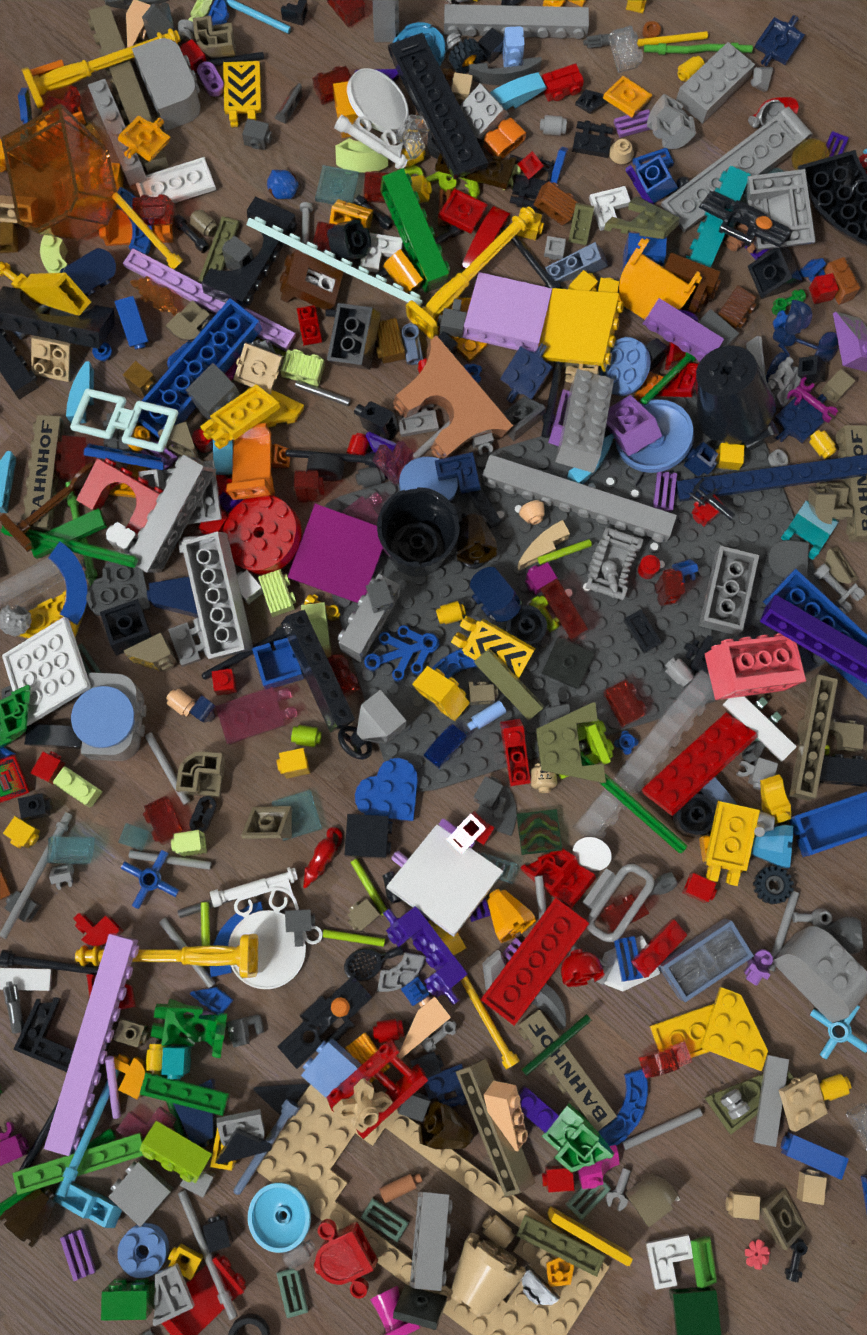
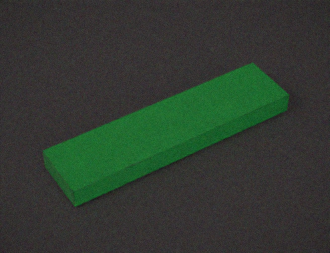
M98 508L45 533L78 541L107 526L103 513ZM31 542L34 547L31 549L33 557L36 559L52 553L54 547Z
M149 1072L145 1073L140 1090V1095L221 1116L224 1115L229 1097L227 1092L176 1079H167V1077Z

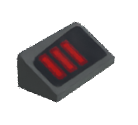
M300 83L289 92L274 117L276 120L286 124L303 97Z

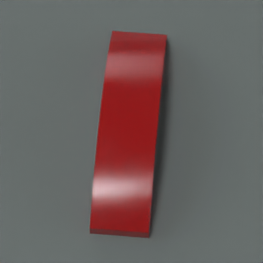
M495 206L491 208L468 249L461 266L462 269H466L497 238L500 230L505 226L510 213Z

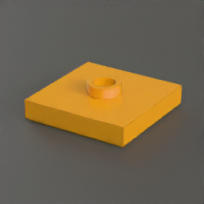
M622 76L604 93L603 99L633 118L651 100L652 94L625 76Z

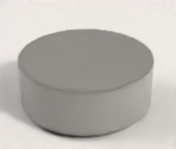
M776 449L769 454L768 460L773 468L788 464V457L782 450Z

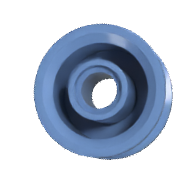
M144 1223L141 1227L138 1225L132 1227L124 1235L118 1246V1261L121 1268L128 1275L135 1278H146L155 1274L168 1257L169 1241L167 1235L159 1226L152 1223ZM140 1245H145L148 1248V1255H142L139 1252Z

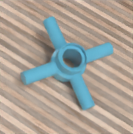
M857 1005L848 1018L834 1023L830 1022L821 1012L815 1008L813 1009L810 1016L828 1027L830 1039L820 1053L821 1057L827 1059L838 1042L846 1041L867 1053V1044L852 1034L850 1026L852 1019L860 1008L859 1005ZM836 1025H840L845 1029L844 1036L836 1034Z

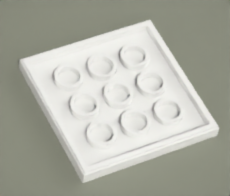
M66 617L61 618L2 655L12 690L15 691L26 685L31 687L27 726L91 688L69 619Z
M436 825L389 882L387 889L413 908L416 906L424 916L454 937L503 874V870L470 847L461 854L447 840L451 834Z

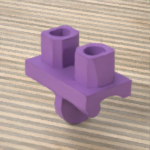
M758 950L754 957L747 961L748 966L744 970L745 978L756 986L762 977L768 980L771 975L768 967L772 964L773 957L768 950Z

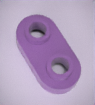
M211 62L199 64L197 68L198 76L207 93L214 97L221 95L224 92V84L215 66Z

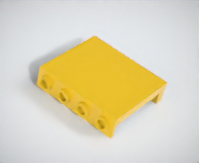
M553 288L538 345L539 347L542 343L548 347L542 355L544 361L547 363L548 361L597 365L601 366L603 372H606L607 365L611 363V347L615 346V330L619 328V313L623 311V301H621L619 293Z

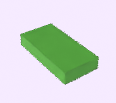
M703 1236L691 1240L697 1287L704 1288L717 1283L710 1237Z

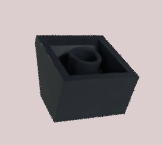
M786 247L773 248L747 266L761 299L786 292L803 281L790 250Z
M138 599L100 612L110 646L116 656L123 654L124 650L152 637Z

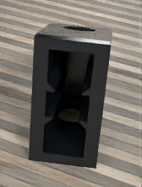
M372 401L368 402L365 407L361 404L356 406L354 414L359 416L365 430L392 441L399 431L394 412Z

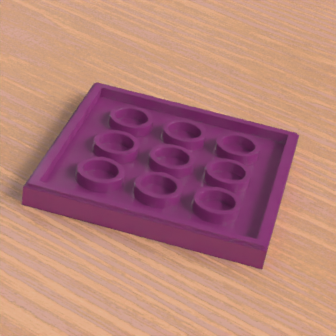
M315 504L288 578L358 603L361 596H366L367 594L366 585H369L383 550L378 538L377 526Z

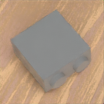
M481 83L460 105L476 139L479 138L483 142L485 135L489 131H494L500 122L509 115L504 107Z
M143 1159L138 1163L134 1161L126 1169L125 1172L128 1175L123 1180L119 1178L110 1188L113 1192L109 1195V1198L139 1227L148 1220L174 1189Z

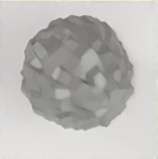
M7 605L0 611V628L5 634L16 637L25 633L31 626V613L25 607L17 605L16 608L10 609V605Z

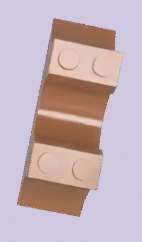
M437 335L430 340L427 348V361L423 370L395 396L393 402L395 412L399 416L403 415L405 419L416 414L423 406L428 404H436L446 410L450 420L449 426L439 433L431 446L432 455L439 459L450 457L461 447L471 442L474 437L492 433L493 437L502 438L513 426Z

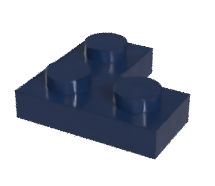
M473 452L434 460L439 481L458 477L461 494L481 490Z

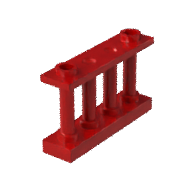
M392 1039L383 1044L376 1053L326 1097L333 1111V1107L341 1099H349L354 1094V1086L362 1078L369 1081L373 1076L388 1089L385 1093L391 1098L392 1104L384 1112H379L378 1121L375 1125L368 1127L363 1133L357 1130L358 1135L363 1139L428 1081L423 1069L418 1064L410 1069L397 1056L400 1052ZM389 1062L404 1075L395 1084L380 1071Z

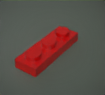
M675 919L670 920L631 961L644 978L649 977L686 938L687 934Z

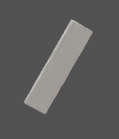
M770 1055L766 1056L753 1138L755 1143L776 1147L782 1110L779 1089L785 1087L789 1059Z

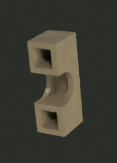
M804 718L798 722L797 746H799ZM831 718L828 733L836 738L837 750L852 752L862 750L864 725L857 724V721L841 723L837 722V719Z

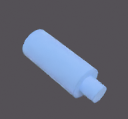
M498 700L472 716V721L467 723V726L470 730L476 727L481 729L507 713L506 709Z

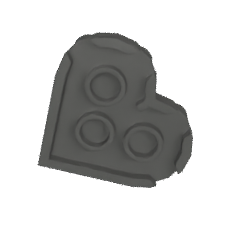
M108 561L103 568V577L95 580L87 590V603L97 616H101V611L136 599L139 600L143 611L151 610L143 570L137 566L132 568Z

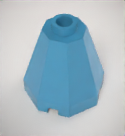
M782 825L774 827V830L765 832L762 837L754 835L751 855L778 867L789 869L792 853L793 826Z

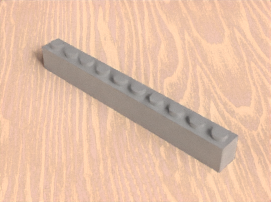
M489 455L482 475V482L490 488L498 487L509 494H520L527 500H539L546 506L553 505L559 507L564 512L572 511L580 517L596 519L601 524L609 523L615 525V528L619 530L627 529L633 531L638 536L646 535L652 537L656 542L668 541L677 516L493 455Z

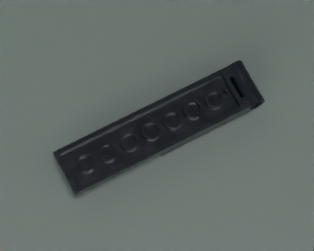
M419 33L389 44L388 51L393 64L423 124L426 123L453 179L488 167V161L424 34Z

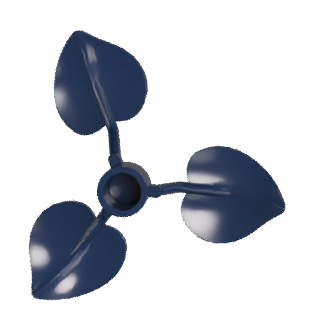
M792 300L785 328L778 327L773 333V340L780 343L778 347L783 352L777 354L771 362L766 374L767 383L769 382V377L778 370L779 364L785 361L787 357H790L785 346H792L795 342L817 349L814 356H819L825 363L830 361L838 351L839 343L835 332L825 333L821 337L818 346L795 337V334L801 333V329L807 328L812 320V310L804 302Z

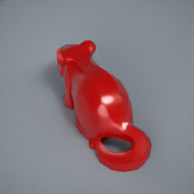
M330 827L326 833L327 838L321 840L315 847L312 860H310L308 867H305L304 889L315 882L318 876L323 875L326 864L332 861L335 851L338 850L343 838L342 832L338 828ZM334 833H337L339 837L337 845L333 839Z

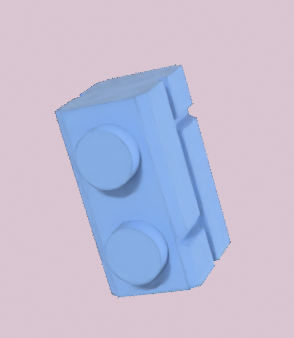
M521 26L506 27L504 30L502 50L504 67L522 66L525 44L523 27Z

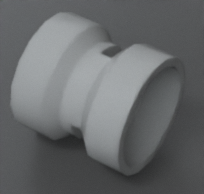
M185 19L180 20L177 26L180 37L178 44L181 45L191 39L194 41L193 22Z
M738 1089L728 1092L720 1099L722 1105L729 1110L728 1114L732 1120L744 1115L750 1109L748 1104L741 1099V1093Z

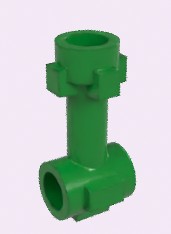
M802 289L794 290L791 293L792 296L787 299L778 298L774 300L771 309L772 313L777 315L779 311H785L786 307L791 305L792 300L803 302L806 299L805 292Z

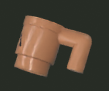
M739 222L734 226V229L744 234L748 231V227ZM730 235L726 237L727 239L724 242L725 246L731 251H736L744 244V242ZM752 242L746 250L749 253H753L756 246Z

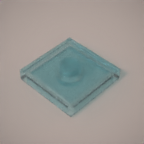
M323 165L315 201L334 204L339 199L353 204L359 172Z
M311 790L272 801V806H291L292 838L322 829ZM282 838V840L286 841L292 838Z

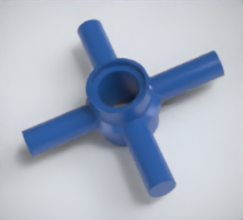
M161 850L152 868L141 870L127 862L123 863L121 869L138 877L141 886L132 904L133 907L139 909L147 893L157 888L174 897L178 895L180 890L162 881V876L159 872L169 854L168 852ZM150 873L155 877L152 885H148L146 882V877Z

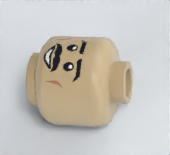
M540 763L535 764V767L530 770L531 786L539 790V793H550L551 789L557 786V774L541 771Z

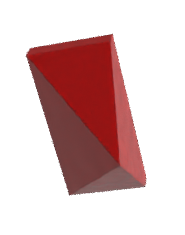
M669 342L665 370L671 369L686 356V352L682 351L672 342Z

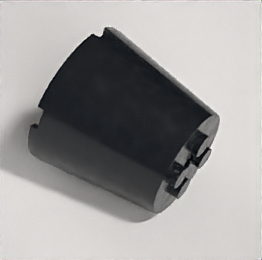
M722 346L710 351L699 362L696 370L697 420L703 433L716 442L719 440L728 442V444L748 442L761 435L771 424V419L776 411L774 395L753 354L740 346Z
M423 487L409 490L404 489L391 496L383 505L377 521L379 541L392 564L400 572L414 577L429 575L441 566L455 547L460 530L457 512L452 503L439 492ZM414 543H415L416 545H417V543H420L421 546H420V547H419V546H418V547H415V546H414Z

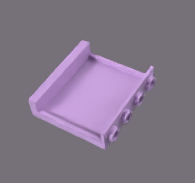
M478 272L462 338L518 350L521 346L535 353L538 349L552 289Z

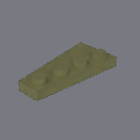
M789 1070L787 1071L785 1086L792 1083L791 1080L794 1078ZM763 1073L703 1097L730 1135L757 1115ZM738 1089L741 1093V1099L748 1104L750 1109L744 1115L732 1120L728 1114L729 1110L722 1105L720 1099L728 1092Z

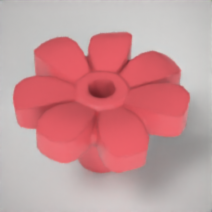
M759 1239L756 1242L751 1241L749 1243L750 1249H745V1256L749 1257L746 1259L747 1265L750 1267L754 1266L757 1270H761L762 1264L767 1265L769 1262L770 1249L766 1246L764 1247V1241Z

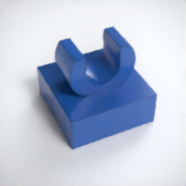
M823 258L812 259L799 270V273L802 277H809V280L812 282L816 277V273L818 276L825 275L822 268L826 263Z
M691 559L672 565L673 572L678 575L680 582L685 583V576L689 574L691 580H695L694 572L698 571V566Z
M418 977L401 988L412 1006L430 994Z

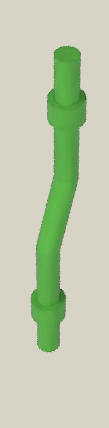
M731 42V45L741 53H752L753 45H738L736 42ZM659 43V45L644 44V52L658 53V55H665V53L718 52L725 44H700L692 46L666 45V43Z
M71 481L65 483L66 487L70 485ZM75 490L67 497V504L71 509L73 520L80 517L78 508L80 503L76 500L78 496H76ZM86 537L79 540V542L89 544ZM83 555L86 571H84L85 577L89 581L90 586L98 577L97 570L94 569L92 557Z

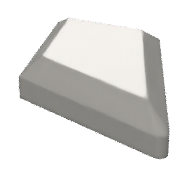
M773 67L754 68L751 85L766 92L769 87Z
M499 950L487 957L482 963L486 990L489 989L506 965Z

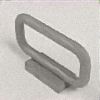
M636 864L623 866L616 875L606 868L583 901L592 910L587 918V922H589L588 930L605 942L618 940L654 887L652 874ZM634 872L646 880V884L615 931L607 934L595 926V920L626 874Z

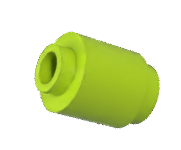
M293 726L291 742H295L296 745L316 747V744L321 742L322 732H318V727Z

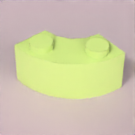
M349 138L335 146L336 165L347 172L377 173L388 167L387 157L377 153L360 141Z
M46 231L40 246L41 259L48 273H59L62 268L68 265L65 262L68 250L62 239Z
M325 602L301 605V610L305 609L327 659L332 658Z

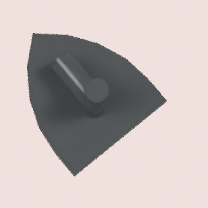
M506 785L503 786V792L492 811L480 805L476 813L485 822L495 827L493 830L511 836L516 821V804L510 789Z

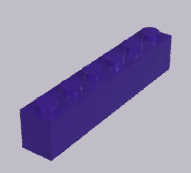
M776 594L763 611L760 619L761 623L862 682L867 683V647Z

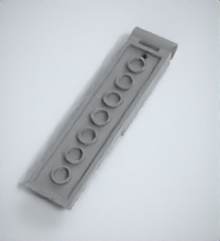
M786 107L781 113L665 199L661 206L665 211L680 218L678 226L685 233L706 217L704 215L705 211L700 209L699 206L710 191L720 187L721 182L718 180L723 170L727 171L731 165L751 174L750 176L766 174L798 150L801 145L805 144L812 137L813 133L790 107Z

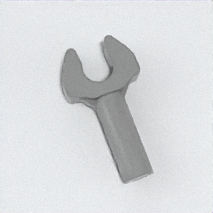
M623 1168L616 1189L606 1194L605 1198L608 1207L611 1206L612 1200L615 1197H618L620 1200L617 1206L618 1211L627 1206L628 1200L623 1192L631 1172L630 1170Z

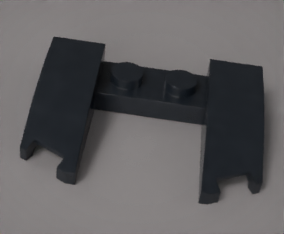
M53 997V1002L41 1003V999H36L13 1050L67 1072L74 1050L46 1038L61 998ZM107 1043L105 1051H108L110 1043Z

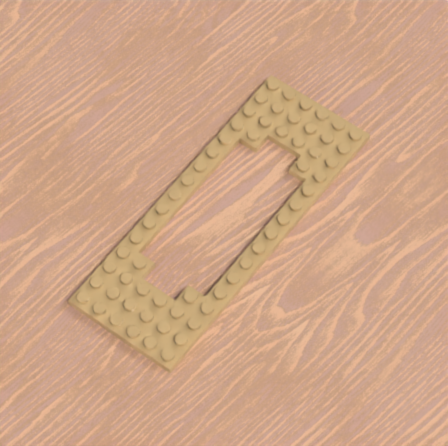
M310 1085L297 1103L300 1110L296 1116L293 1115L292 1118L287 1120L273 1142L271 1151L266 1153L256 1171L272 1183L281 1182L296 1187L305 1196L310 1212L322 1221L324 1219L333 1220L336 1223L337 1231L357 1221L378 1258L377 1263L410 1286L412 1258L335 1201L346 1186L347 1181L331 1168L354 1134L358 1135L351 1122L352 1118L342 1120L337 1117L331 1110L327 1098ZM397 1109L364 1138L365 1141L373 1146L386 1128L516 1226L520 1227L524 1216L527 1215L570 1237L515 1195L505 1197L499 1183L453 1149L435 1150L420 1144L419 1124L409 1117L398 1114ZM520 1238L513 1251L530 1263L529 1266L548 1284L546 1262L557 1256ZM603 1261L597 1277L574 1266L571 1285L551 1287L561 1297L553 1305H536L530 1301L523 1292L521 1280L506 1301L503 1299L490 1314H482L481 1317L474 1315L469 1310L470 1306L464 1302L461 1304L451 1297L453 1293L452 1288L447 1284L441 1287V1291H425L447 1296V1303L443 1313L472 1335H567L609 1269V1265Z

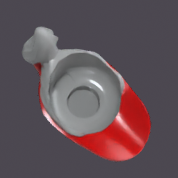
M793 97L771 98L760 106L756 114L749 116L748 123L753 128H758L759 124L763 126L786 107H790L797 115L799 109L798 101Z

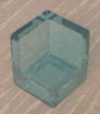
M126 823L118 843L143 851L150 832Z

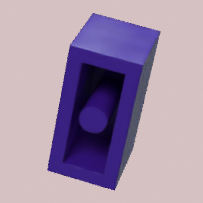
M524 1085L518 1092L522 1113L546 1133L559 1115Z

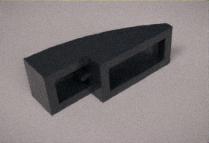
M29 725L27 726L24 745L81 750L82 741L77 737L72 726Z

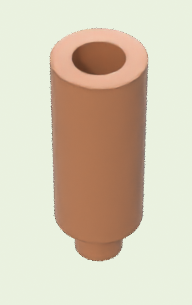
M410 1173L379 1188L386 1204L417 1189L416 1185L423 1182L420 1173L414 1176Z

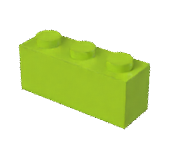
M155 1121L140 1147L143 1156L150 1160L155 1159L159 1161L164 1169L168 1171L174 1170L180 1174L184 1181L189 1183L192 1181L195 1184L212 1156V1153L158 1121Z

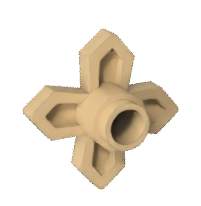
M362 1078L354 1086V1098L341 1099L333 1107V1111L342 1120L352 1118L351 1122L354 1128L363 1133L368 1127L377 1123L379 1112H384L392 1104V1100L383 1091L374 1093L372 1084Z

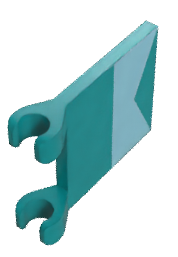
M805 501L781 536V539L783 541L789 540L796 533L814 545L808 553V557L814 560L838 524V521L832 519V525L822 522L811 511L809 502Z

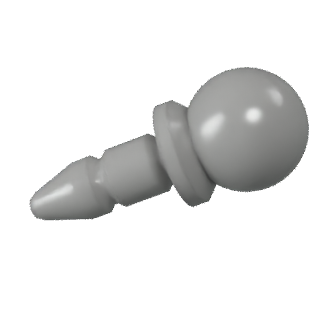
M608 560L602 564L601 571L604 574L605 580H608L610 589L613 593H617V566L613 561Z

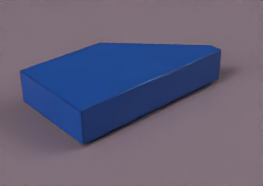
M215 0L207 15L211 16L213 25L225 24L229 18L225 0Z
M562 146L558 151L550 182L556 184L558 182L568 152L566 147Z
M218 987L192 991L190 993L192 997L216 1015L225 1013L234 1000Z

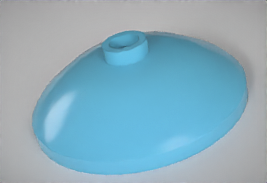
M272 1183L260 1189L253 1197L248 1210V1225L253 1238L261 1247L276 1253L287 1252L301 1244L308 1234L311 1224L310 1207L305 1196L296 1187L287 1183ZM283 1211L287 1213L286 1219L282 1216Z

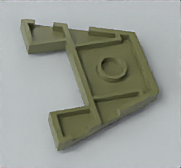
M635 197L629 202L628 210L640 214L631 222L611 217L605 223L604 230L611 231L612 228L621 229V233L628 234L630 231L640 232L639 236L664 239L679 225L680 218L639 197Z
M595 702L536 729L541 771L606 783L604 764L582 766L576 724L598 721Z

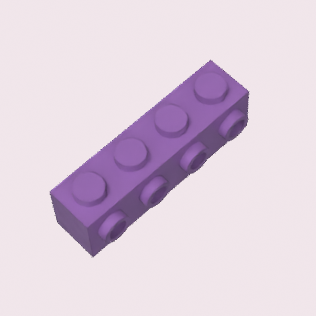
M660 298L656 301L643 322V325L647 326L650 331L658 333L666 341L672 342L682 351L693 355L699 362L710 351L719 348L724 340Z

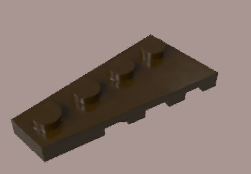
M440 153L435 165V171L451 175ZM493 156V159L486 158L488 167L461 177L506 189L517 158L510 157V160L501 159V156Z

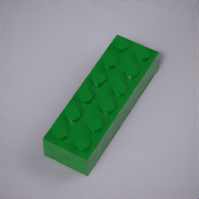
M402 168L382 176L380 191L410 261L423 279L421 284L423 291L427 293L446 284L450 268L447 261H443L441 256L443 254L439 243L436 244L434 240L435 233L432 226L427 224V214L424 208L421 209L419 205L418 193L413 191L411 187V177Z

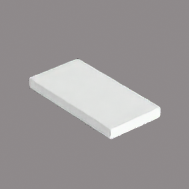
M205 157L145 175L146 180L136 183L144 209L147 212L161 208V199H169L170 204H174L216 190Z

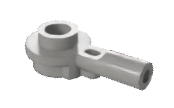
M452 33L446 38V52L454 50V47L459 45V42L462 41L460 34Z

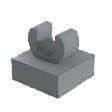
M547 236L544 257H549L551 260L563 259L566 239Z
M492 433L472 439L473 449L478 448L479 456L483 455V447H487L489 453L493 451L491 445L494 441Z
M72 863L51 869L49 879L51 884L56 883L58 890L62 888L61 882L64 881L68 883L69 887H72L74 873Z

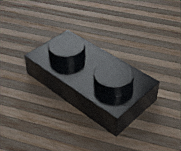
M641 609L623 620L644 654L662 644Z

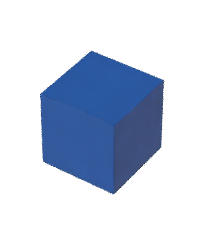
M660 154L635 170L653 203L678 189Z

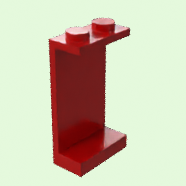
M218 1253L212 1261L218 1267L227 1290L229 1289L233 1298L231 1300L233 1301L239 1294L244 1293L246 1281L240 1273H235L230 1268L232 1265L228 1258L224 1255L221 1257ZM207 1264L186 1283L195 1304L194 1308L161 1323L170 1335H198L225 1309L217 1297L219 1293Z

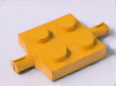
M138 115L118 137V141L128 147L124 152L125 157L128 156V159H130L137 153L150 162L170 141V136L160 129L164 125V120L157 118L152 123Z

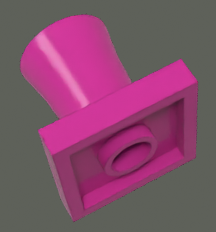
M398 1286L370 1299L386 1330V1333L383 1335H408L422 1327L393 1318L394 1309L400 1298Z

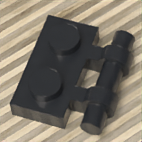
M587 120L585 122L577 121L576 128L582 129L583 133L575 132L572 152L608 158L611 138L604 136L605 134L612 135L613 127L606 126L607 124L601 123V125L593 124ZM589 131L599 132V136H598V135H593V134H588V132H589Z
M517 174L512 194L518 197L511 196L510 203L520 208L522 206L531 207L534 211L538 212L540 209L533 204L541 187L548 181L536 178L528 179L526 176ZM524 197L530 198V199H535V200L532 201V200L524 199Z

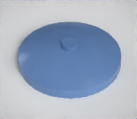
M651 400L646 405L640 403L655 417L662 437L630 456L616 443L618 453L627 465L638 471L655 473L668 470L680 463L692 447L694 429L690 416L681 406L667 400Z

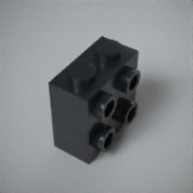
M347 814L345 857L386 859L387 854H391V842H387L388 834H392L393 822L389 821V816Z

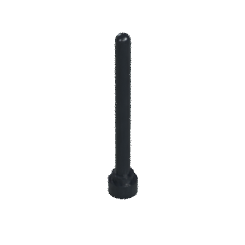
M505 225L503 227V230H505L509 225ZM515 235L511 241L546 284L545 287L562 289L560 283L548 276L519 237Z
M287 449L285 451L287 457L309 458L312 454L323 453L339 457L344 462L365 463V465H369V468H377L378 452L355 455Z
M280 625L275 628L276 630L272 635L254 644L253 648L267 643L271 645L274 641L287 638L282 626ZM253 650L230 657L203 672L202 678L207 680L212 677V671L225 670L254 654Z
M3 949L0 954L1 967L18 964L97 975L99 969L97 966H81L75 963L16 956V953H12L11 950Z

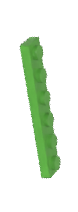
M141 1132L86 1149L77 1169V1176L143 1156L142 1151H140L143 1142ZM75 1153L12 1173L17 1195L63 1181V1173L66 1167L69 1168Z

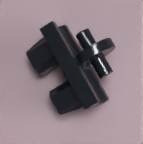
M707 635L700 648L697 647L700 643L698 640H694L692 644H685L684 649L687 651L685 657L691 659L695 655L689 666L692 672L697 670L705 674L707 673L708 667L703 656L706 652L712 650V646L717 645L712 642L713 637Z

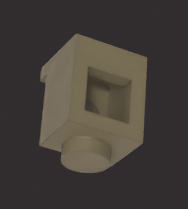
M469 682L470 706L493 704L495 698H498V688L494 684L489 685V682H479L476 686H473V682Z

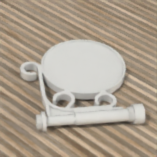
M369 68L360 69L352 75L347 84L349 102L359 117L355 120L354 124H351L347 117L341 115L334 129L341 133H348L372 150L396 163L395 168L402 169L408 161L405 155H400L407 131L409 130L412 133L418 132L422 127L421 121L415 115L408 116L407 101L394 81L377 70ZM403 127L400 143L395 145L398 142V138L394 132ZM371 128L383 132L380 138L369 132ZM387 137L391 139L392 145L389 144Z
M288 867V872L266 879H259L224 891H218V889L210 891L214 908L221 906L227 900L237 899L234 904V910L238 915L244 917L233 930L228 946L237 947L240 945V938L243 934L258 935L257 976L242 978L239 973V967L231 965L237 977L254 988L273 989L288 983L297 975L303 965L306 952L305 941L309 944H317L322 939L321 929L317 926H311V929H316L319 932L318 939L310 941L307 938L306 931H303V946L295 947L294 932H286L285 914L279 912L287 905V897H284V904L281 907H275L272 904L275 891H283L292 898L295 909L299 910L289 880L291 884L298 880L295 868L290 869ZM272 891L269 905L274 911H259L249 915L253 908L251 900H248L250 907L247 912H240L237 905L241 900Z

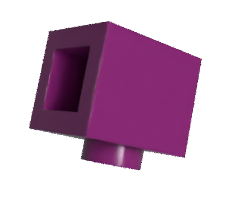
M547 562L541 566L535 565L531 567L526 575L525 584L529 591L533 590L535 595L555 585L558 578Z

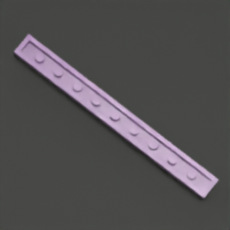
M135 249L131 250L123 262L124 267L190 302L193 300L198 306L215 315L225 304L204 294L202 284ZM245 308L247 312L260 321L263 330L257 337L263 340L269 339L272 345L287 352L296 337L295 333Z

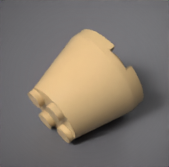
M470 1233L463 1246L452 1285L453 1293L451 1297L458 1303L462 1304L464 1302L470 1306L469 1310L474 1315L481 1317L482 1314H490L524 1277L526 1269L523 1266L519 1268L516 1265L517 1259L502 1247H498L491 1240L489 1242L486 1240L481 1241L478 1234Z

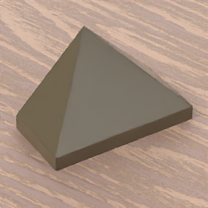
M839 547L831 548L827 551L825 564L830 568L829 573L835 580L850 584L859 579Z

